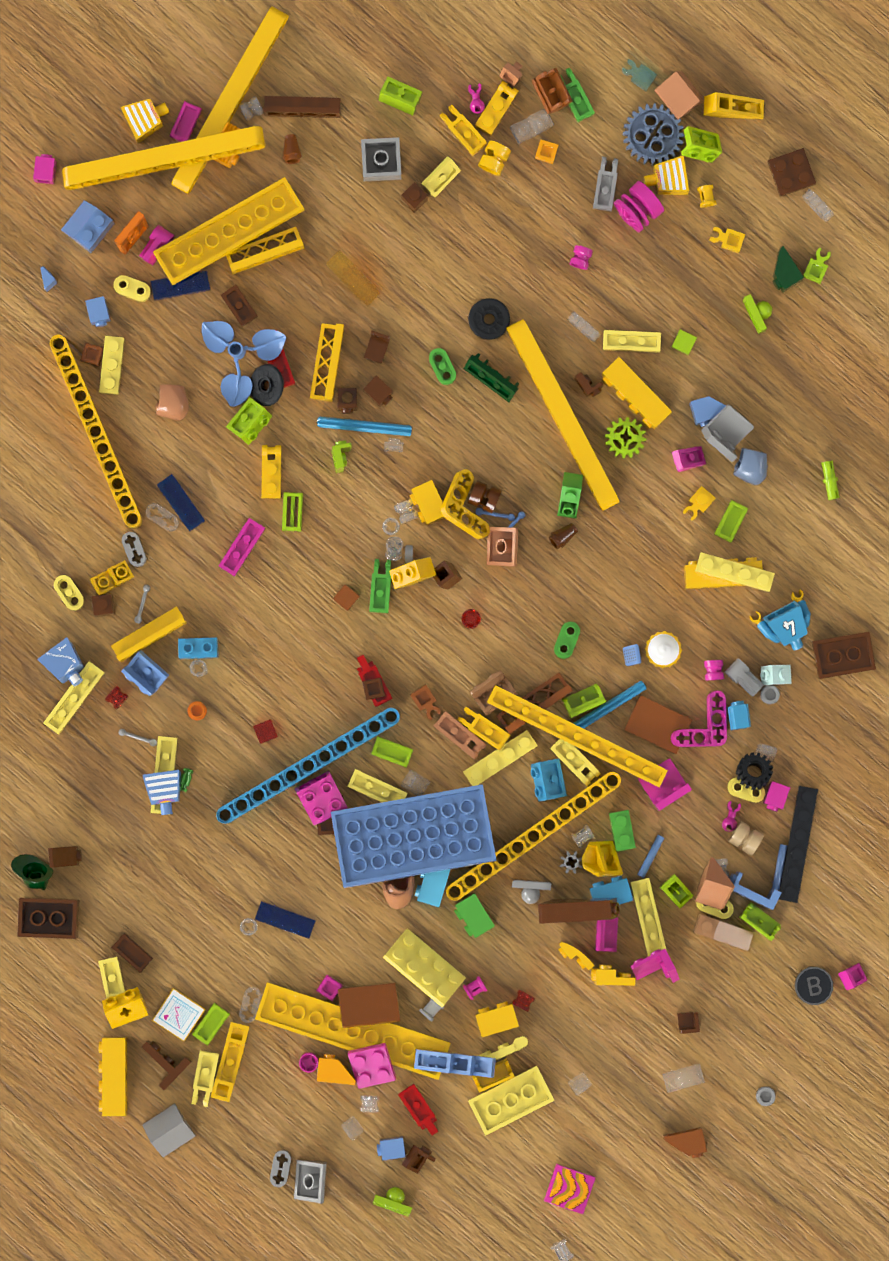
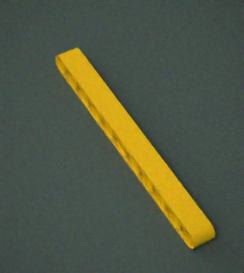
M271 6L197 138L220 134L226 123L231 122L283 30L289 15ZM208 161L181 166L174 176L171 185L189 194Z
M253 126L67 166L62 169L64 188L73 190L265 148L263 128L261 126Z
M522 319L508 326L506 329L599 507L604 511L620 503L525 320Z
M54 335L50 339L51 350L125 524L131 529H136L142 524V516L80 369L65 337ZM58 340L64 341V346L61 349H56L54 346ZM64 358H71L69 366L65 367L62 365ZM72 375L79 377L76 384L69 383V378ZM79 393H86L84 401H77L76 397ZM87 410H92L94 413L90 419L84 418V413ZM99 427L101 429L100 435L92 436V429ZM107 445V453L100 454L98 451L99 447ZM109 462H114L116 464L115 470L107 471L106 465ZM122 480V488L115 489L113 487L114 482ZM124 497H129L131 500L127 507L121 506V500ZM137 515V523L129 524V516Z
M615 772L605 774L495 852L496 857L499 853H505L507 855L506 863L499 864L497 861L478 864L447 887V897L456 901L471 892L618 788L621 783L620 775ZM613 775L617 778L615 786L607 784L608 776ZM594 786H598L602 791L599 797H594L591 794V789ZM582 797L585 799L586 805L584 808H578L575 805L577 798ZM563 808L570 811V817L566 820L562 819L559 814ZM548 819L552 820L555 824L551 831L544 828V822ZM530 831H536L539 834L537 841L532 842L528 839ZM515 842H521L523 845V850L520 853H516L512 849ZM489 864L492 871L489 875L481 873L482 865ZM468 875H473L476 878L475 885L467 886L465 878ZM456 886L460 889L458 897L450 896L449 890L451 887Z

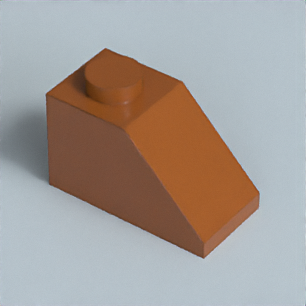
M701 1127L663 1135L666 1142L686 1155H691L692 1158L701 1157L704 1152H707Z

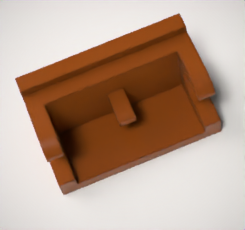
M553 68L549 72L545 71L531 80L547 114L558 112L573 102L557 68Z

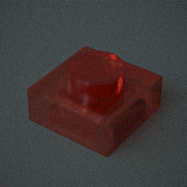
M271 719L253 726L260 744L278 737Z

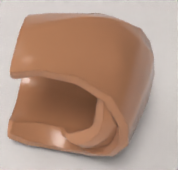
M160 385V400L155 406L156 415L173 420H183L189 410L184 386Z
M414 876L383 881V894L390 907L401 909L409 905L415 890Z

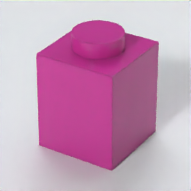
M41 154V157L36 156L33 175L36 183L54 184L57 161L55 158H52V155Z
M771 781L763 804L767 805V809L775 812L778 809L782 810L790 787Z

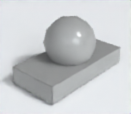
M513 880L512 888H524L521 893L523 901L528 904H534L540 899L539 889L551 890V883Z

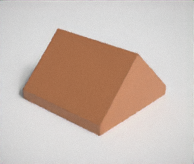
M676 71L654 90L678 120L704 102L703 96L683 71Z
M489 527L487 565L517 566L518 528Z
M714 857L710 858L699 880L695 902L722 910L735 886Z

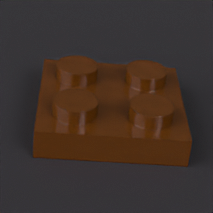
M804 148L767 161L780 197L816 185Z

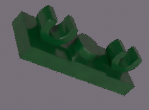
M481 354L472 355L463 369L507 402H510L519 389L517 388L519 383L517 382L513 385L509 382L510 376L505 379L497 370L489 365L487 366L489 360L486 359L485 362L479 360L478 358Z

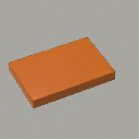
M140 211L136 213L114 240L119 251L124 255L128 253L149 227L145 216Z

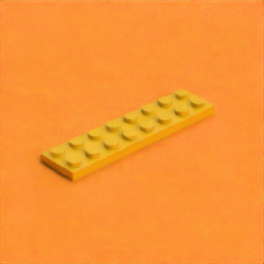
M284 177L153 251L173 286L304 211V207Z

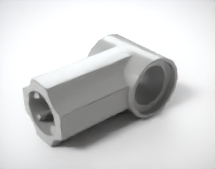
M739 658L725 671V674L736 684L738 683L752 697L764 686Z

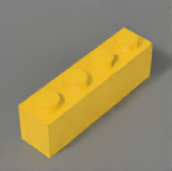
M620 357L602 372L603 382L608 387L613 386L617 391L615 394L622 401L626 400L630 404L628 407L635 415L639 413L642 416V422L649 429L652 427L655 430L672 413Z
M757 557L746 558L744 562H738V559H727L763 570L762 560L757 561ZM689 561L688 565L684 566L685 589L745 586L696 572L695 569L698 561Z
M103 1037L102 1041H99V1053H102V1061H99V1073H102V1080H99V1092H102V1100H99V1112H102V1116H126L127 1037Z

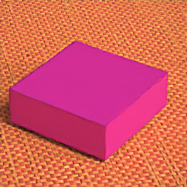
M326 975L316 991L333 1001L338 994V989H341L343 985L329 975Z

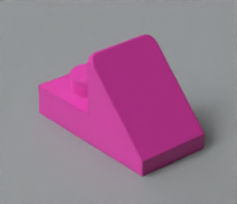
M701 446L672 452L678 472L706 465Z

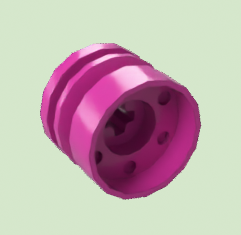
M638 181L629 189L632 198L623 194L621 196L622 201L617 199L614 205L621 218L640 233L644 229L643 225H649L646 215L655 220L664 212V207L655 194L644 183Z

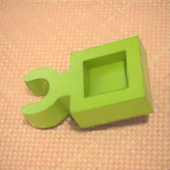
M818 248L815 254L816 260L810 259L803 274V277L818 284L821 283L828 268V265L823 263L831 255V252H828L826 257H822L820 255L822 248Z

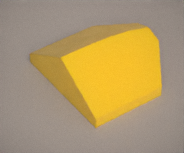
M613 841L588 843L581 859L585 870L597 877L622 876V868Z

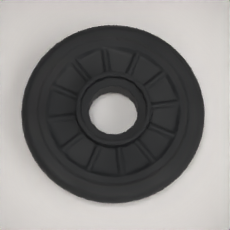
M486 298L473 305L469 312L468 322L475 335L482 339L493 340L501 337L507 331L506 328L510 324V314L502 302ZM492 314L495 317V321L492 324L485 323V315Z
M270 364L261 365L253 372L251 376L253 385L251 395L253 399L262 406L275 404L280 399L284 389L281 372ZM266 380H268L269 382L268 390H265L264 383Z

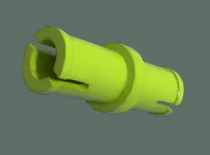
M833 460L821 462L824 474L823 484L825 483L828 500L840 498L837 487L838 477L835 476Z

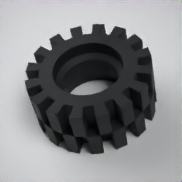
M754 752L750 753V755L746 754L737 766V780H741V785L745 783V788L747 789L749 786L752 787L751 790H755L756 787L758 790L762 786L765 787L773 774V766L770 765L771 761H766L765 755L761 758V753H757L756 756ZM748 767H758L761 770V775L759 777L751 776L748 773Z

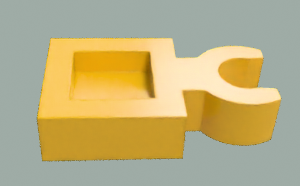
M713 228L712 231L717 232L719 236L717 238L710 237L709 240L711 242L717 243L720 241L722 242L721 248L736 253L740 252L745 234L728 228L726 233H723L720 228Z
M701 486L689 500L693 505L686 507L683 510V514L689 510L692 511L693 516L690 520L693 521L697 517V511L700 510L704 513L716 498Z

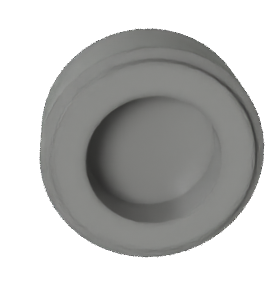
M413 545L405 546V563L407 564L413 561Z
M767 685L762 688L760 698L765 704H774L779 700L780 692L777 687Z
M763 1086L757 1090L756 1100L759 1104L770 1106L774 1103L776 1095L773 1089Z

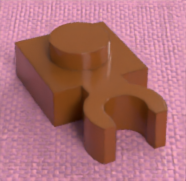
M426 684L410 694L420 711L424 708L426 709V715L429 720H432L430 715L432 710H436L439 715L441 714L439 707L432 704L437 700Z

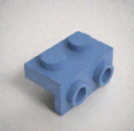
M142 650L138 651L129 664L121 671L129 681L134 682L140 691L148 696L154 694L169 676Z

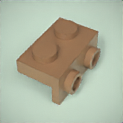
M501 670L490 675L489 679L482 684L476 685L470 692L486 716L497 709V707L487 703L495 685L517 695L516 690Z

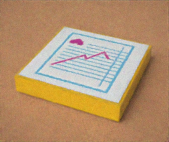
M173 988L152 1021L185 1042L206 1009Z

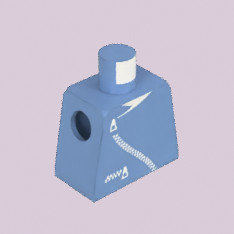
M67 637L38 658L39 662L62 684L69 680L73 686H77L83 681L79 672L83 670L84 665L73 643Z

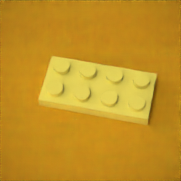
M408 928L383 956L387 962L441 1007L446 1004L466 979L465 976Z
M537 1065L468 1100L485 1136L555 1101Z

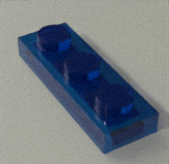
M207 271L196 272L173 286L168 278L151 281L154 301L211 290Z
M173 474L157 484L189 532L205 522Z
M261 901L255 917L257 921L308 939L311 936L316 921Z

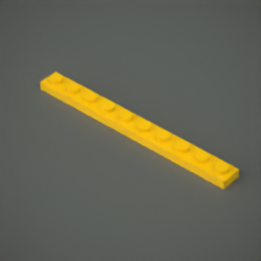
M496 685L487 700V703L659 788L668 771Z

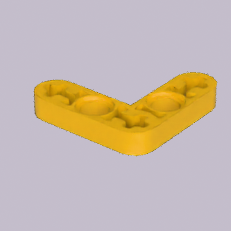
M463 469L457 472L442 503L441 514L474 538L482 539L489 535L490 526L486 521L463 507L474 481L472 472L468 469ZM455 489H457L460 492V499L455 497ZM463 515L468 517V525L462 521Z

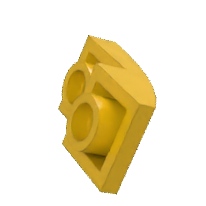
M124 560L91 578L90 582L99 596L134 578Z
M562 941L559 943L560 948L558 950L564 958L569 957L572 959L577 955L579 958L576 961L582 969L586 967L590 970L595 966L589 958L575 947Z

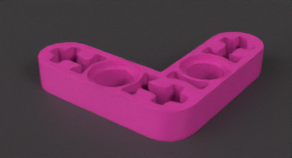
M717 690L710 692L707 696V729L676 730L671 735L673 745L676 747H712L725 744L727 740L726 697L724 693ZM717 694V697L720 698V701L717 702V708L721 707V710L712 711V708L716 707V702L712 701V697H715ZM715 713L721 716L719 724H715L712 720V716ZM721 726V729H718V735L721 736V740H718L717 743V740L713 739V736L717 735V729L713 730V727ZM698 732L703 735L701 743H697L694 740V736ZM681 733V736H689V740H682L680 744V741L676 740V736H679Z

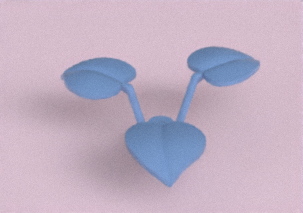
M223 321L202 323V336L208 349L214 353H222L227 346L228 353L234 358L237 375L229 374L221 382L222 395L231 407L245 402L253 388L251 379L248 376H241L239 359L245 356L246 350H257V355L262 360L270 361L277 358L286 341V336L283 333L270 329L258 331L252 338L255 347H243L241 343L236 341L230 343L234 339V331L228 323Z

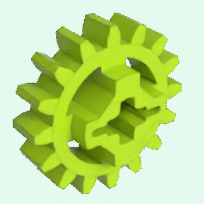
M626 417L625 421L619 418L618 423L614 421L611 423L613 428H607L610 434H605V438L609 439L605 445H611L609 452L616 451L615 457L622 454V459L626 455L632 458L633 452L638 455L640 453L638 448H644L641 442H646V438L642 437L646 431H640L642 424L635 425L636 419L629 422V417ZM623 426L622 431L614 433L618 427ZM630 427L637 432V435L631 432ZM627 430L626 434H627V437L630 438V439H628V441L626 442V444H625V446H624V443H625V442H624V439H622V438H620V437H623V435L625 434V431ZM613 441L618 442L621 449L616 447ZM637 443L633 449L628 450L630 444Z

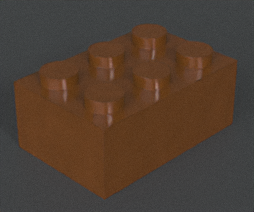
M19 898L17 937L77 939L80 900Z

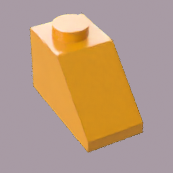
M324 1054L323 1057H319L317 1081L348 1085L356 1084V1079L340 1059L335 1058V1055Z

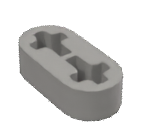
M134 532L125 533L122 537V544L128 560L134 567H142L146 563V554L141 541ZM128 536L136 538V540L133 541L135 548L133 549L129 543L126 544ZM133 551H137L139 556H143L140 559L141 563L132 560L135 558Z
M279 1150L273 1159L270 1182L275 1187L284 1186L288 1179L291 1155L286 1150ZM281 1154H285V1158H288V1161H284L283 1167H279L280 1160L277 1159V1156L280 1157ZM278 1170H282L281 1177L284 1178L280 1183H276V1179H273V1176H277Z

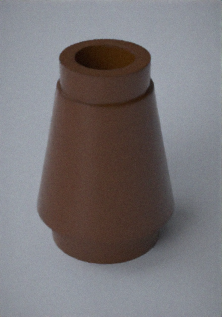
M570 523L552 532L549 540L556 549L563 548L578 530L574 524Z

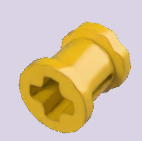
M704 185L697 188L701 199L700 208L711 207L717 204L713 197V185Z

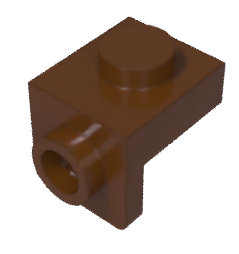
M413 1145L401 1165L418 1174L427 1159L435 1162L436 1158L431 1155L432 1151L425 1146L419 1148Z

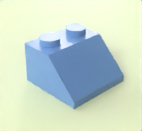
M84 200L61 231L92 253L113 227L114 222L97 207Z

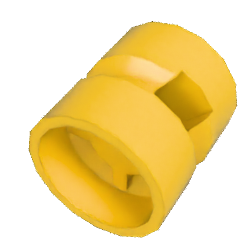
M489 141L485 149L486 155H482L478 166L486 172L500 176L504 168L503 162L508 160L511 150L498 142Z

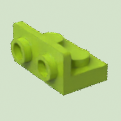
M690 126L684 129L687 146L681 151L682 156L712 163L722 153L717 133Z
M249 397L226 428L242 439L247 445H250L257 438L263 427L269 423L272 415Z
M346 440L335 442V446H332L331 452L336 473L344 472V467L347 466L344 452L351 451L352 445L347 443Z

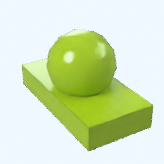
M751 294L744 297L743 303L757 333L760 334L767 329L763 320L771 316L772 306L766 301H760L755 304Z
M399 1187L390 1188L386 1193V1198L375 1195L373 1200L374 1205L407 1217L412 1210V1207L402 1204L405 1200V1194Z

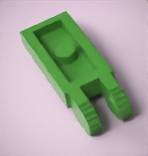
M568 68L566 69V74L571 83L565 84L573 100L569 107L578 123L594 115L595 112L578 79L576 80L572 70Z
M375 559L369 612L388 613L391 560H387L385 563L386 574H378L380 562L379 559Z

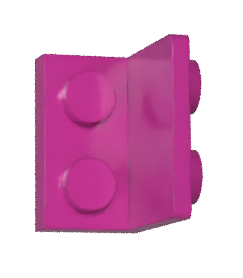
M667 759L658 765L668 770L660 788L638 778V781L658 811L692 790L689 784H686L671 759Z
M329 771L295 788L313 825H317L330 818L333 811L348 808Z
M666 949L655 950L651 953V956L645 959L640 958L631 965L636 980L661 968L666 979L671 978L673 983L680 980Z

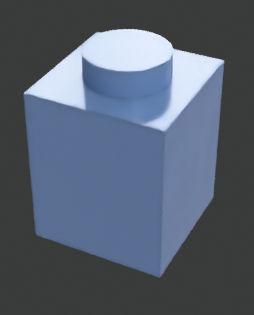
M104 296L85 301L92 326L103 327L107 325V322L111 321Z
M403 1136L380 1139V1144L377 1145L378 1156H382V1160L406 1157Z

